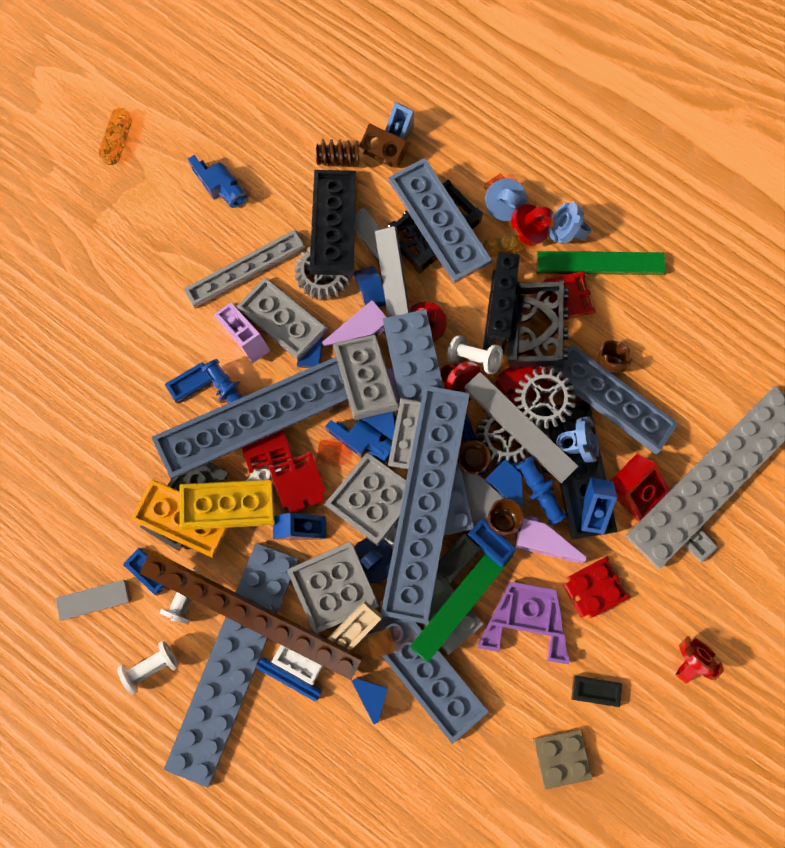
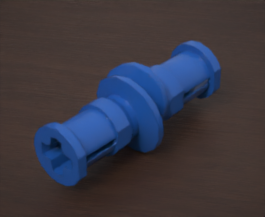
M218 359L210 361L202 368V372L207 373L215 388L218 389L216 396L220 395L218 398L220 403L227 402L228 404L244 397L237 390L240 381L232 383L228 374L220 367Z
M531 456L518 463L516 468L521 470L527 485L533 491L529 499L538 500L540 508L543 509L549 519V525L556 524L566 518L567 514L562 512L555 495L552 494L554 488L550 487L554 482L551 479L544 480L542 472L539 471L534 462V456Z

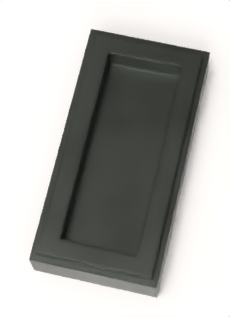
M463 534L439 560L437 572L451 584L479 553L481 548L466 534Z
M574 675L571 700L620 708L622 683Z

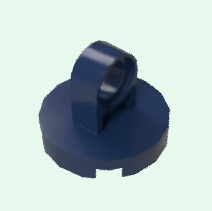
M368 538L358 542L354 548L370 584L386 580L393 553L390 545L383 540L377 546Z

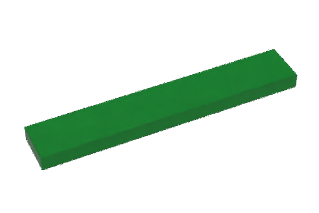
M537 251L536 254L537 274L585 272V274L664 275L666 272L664 252Z
M484 554L409 647L428 663L514 555L512 554L504 565L499 567L488 555Z

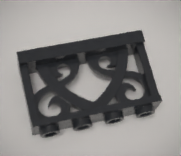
M449 179L442 183L450 197L454 199L456 206L460 205L468 214L466 216L462 213L473 230L482 222L483 212L478 207L475 208L451 184L452 182ZM406 210L398 221L391 222L387 228L397 227L398 235L404 229H407L409 234L404 235V237L415 238L409 242L402 241L399 238L401 254L420 274L438 258L428 242L425 241L423 243L426 239L417 225L412 224L414 221ZM416 245L420 256L417 257L408 247Z
M498 252L496 269H493L482 350L487 351L491 345L495 344L501 346L504 354L506 339H509L520 260L519 254Z
M564 280L539 283H520V281H517L508 347L510 369H519V367H564V360H568V346H564V340H568V326L564 327V320H569V309L565 307V301H569V288H564ZM546 293L557 295V300L554 303L549 302L551 296L546 297L544 302L540 300ZM521 294H537L535 299ZM530 307L533 308L530 314L528 315L522 313L524 309H528L530 311ZM559 308V317L553 310ZM538 310L552 324L536 339L531 329L520 325L530 321ZM557 331H558V339H556V338L553 337V336L557 333ZM527 334L531 337L532 341L529 342V338L524 341L521 337ZM550 345L556 346L557 350L552 356H544L539 350L543 346L545 351L550 352L548 347ZM534 350L536 353V356H520L530 353Z

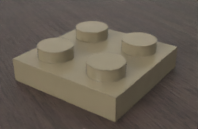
M580 729L533 738L545 790L592 780Z

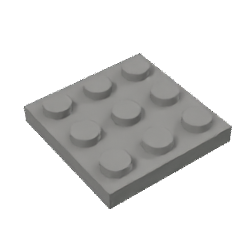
M366 453L326 501L325 506L379 546L399 521L406 480L369 453Z
M352 541L287 569L315 633L322 632L344 622L364 600L373 608L379 606Z

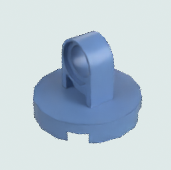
M510 178L500 179L492 183L484 197L488 214L502 222L511 221L513 211L521 205L527 204V194L523 186L518 181Z
M571 201L570 204L565 202L557 209L552 218L555 221L553 228L549 227V235L553 241L565 244L574 237L585 240L591 233V228L583 221L584 210L580 204Z
M588 416L578 418L576 430L561 433L556 440L557 446L565 454L580 453L586 463L596 462V457H599L597 434H593L590 427H594L591 418ZM567 438H572V446L569 448H563L562 445L564 440Z

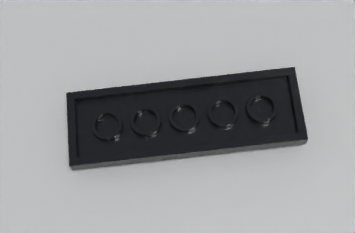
M314 170L310 275H354L356 171Z
M578 402L575 403V408L567 407L572 412V415L568 416L564 413L562 415L566 420L564 423L559 418L556 419L557 427H554L552 421H550L548 428L550 440L556 444V440L561 433L576 430L578 418L588 416L593 421L589 404ZM557 405V408L560 410L562 405ZM546 407L544 409L546 416L553 415L549 408ZM595 426L590 427L593 434H596ZM565 439L562 445L563 448L571 447L573 439ZM600 449L599 457H596L597 461L586 463L580 453L566 454L578 465L560 483L571 540L618 532L613 511L604 534L581 530L584 497L590 478L606 480Z

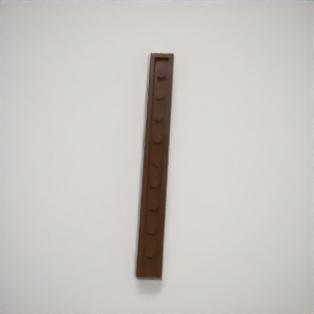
M153 550L147 555L140 574L352 680L362 660V656Z

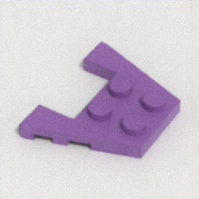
M509 582L477 648L499 652L502 628L550 636L546 661L569 665L557 591Z

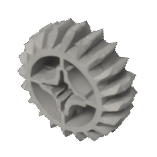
M308 247V254L301 252L302 259H297L296 264L298 266L294 267V272L296 273L294 277L295 281H298V288H303L305 295L310 293V298L312 299L318 295L320 301L323 299V296L330 300L331 294L338 297V290L345 291L344 285L350 284L348 278H351L352 275H313L315 276V282L312 283L306 277V272H310V247Z
M542 368V375H538L535 369L533 370L534 378L531 379L530 375L526 374L525 377L528 382L519 381V384L524 388L523 390H515L516 393L522 395L521 397L514 398L515 402H522L517 408L520 411L525 410L522 416L529 415V421L537 420L535 425L538 428L541 422H544L545 429H548L550 421H552L554 427H557L556 419L559 418L564 423L566 420L562 415L564 413L568 416L572 415V412L567 407L575 408V403L569 402V399H576V394H569L575 388L573 385L566 387L570 382L569 378L561 381L563 372H559L557 377H555V369L551 368L549 375L546 374V368ZM548 380L555 382L557 385L549 389H543L537 382ZM532 387L537 393V397L533 404L528 407L527 394ZM538 390L546 395L547 393L551 394L549 399L553 407L549 403L545 404V401L544 403L540 402L542 398ZM560 390H563L564 403L559 410L554 403V397ZM541 407H547L553 412V415L539 416L533 412Z
M488 412L486 413L487 419L481 418L480 423L482 425L477 426L476 430L480 433L476 434V439L481 440L489 449L491 461L493 458L497 459L496 465L499 466L501 460H506L509 463L511 460L517 465L518 458L523 461L526 459L525 454L530 455L523 446L514 452H510L511 443L518 441L502 426L500 430L488 433L490 426L497 421ZM504 430L505 433H508V435H510L507 444L506 440H504V437H501ZM489 440L498 443L501 446L502 452L494 448Z

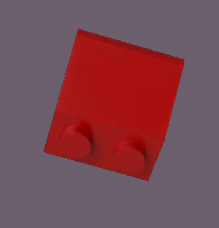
M636 454L610 480L614 483L617 501L638 521L670 491L657 463L639 454Z

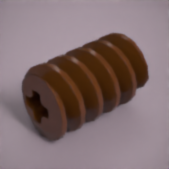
M322 139L320 145L318 143L316 145L317 165L320 166L322 160L325 166H328L331 160L333 166H337L339 160L342 167H345L347 161L350 167L354 166L355 161L359 165L358 140H355L353 146L347 140L345 146H343L341 139L338 140L337 145H334L333 139H330L328 145H326L325 139Z

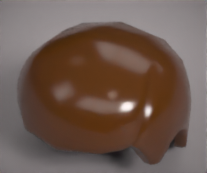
M614 340L604 342L598 354L600 365L608 372H625L632 362V358L629 357L630 348Z
M470 440L460 446L457 464L462 471L468 474H480L488 468L491 456L489 449L484 443Z
M508 498L495 501L488 513L490 529L497 535L509 536L516 533L524 519L521 505L515 500Z

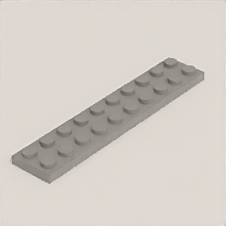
M776 386L772 387L624 536L657 570L666 564L785 441V394Z

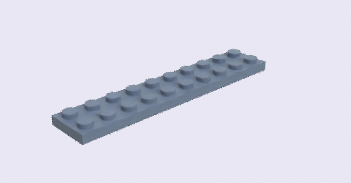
M426 309L382 318L399 399L403 398L421 402L424 385L444 389ZM458 464L456 465L444 535L468 531L474 528L463 475Z
M334 357L152 436L151 438L170 479L179 477L348 401L337 359Z
M424 385L382 605V616L423 624L428 623L469 393Z
M255 543L236 593L278 614L291 581L287 569L297 565L299 559ZM225 617L163 770L207 788L210 787L268 638Z

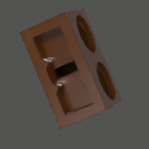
M369 123L359 147L364 149L363 154L373 159L377 155L383 158L382 163L393 167L394 164L400 167L410 143ZM378 137V145L372 148L370 145L371 140ZM392 146H396V155L390 157L388 153L389 149Z

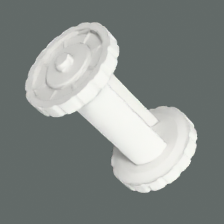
M458 335L450 342L447 356L452 364H459L464 358L482 363L486 373L495 374L501 366L503 350L501 346L495 344L491 345L487 351L467 346L466 338Z
M177 592L169 610L161 609L160 614L171 618V621H179L188 625L190 620L184 615L191 599Z
M164 640L158 643L159 652L131 669H128L123 664L117 668L120 680L130 694L134 695L138 692L137 683L167 665L173 671L179 667L173 651Z

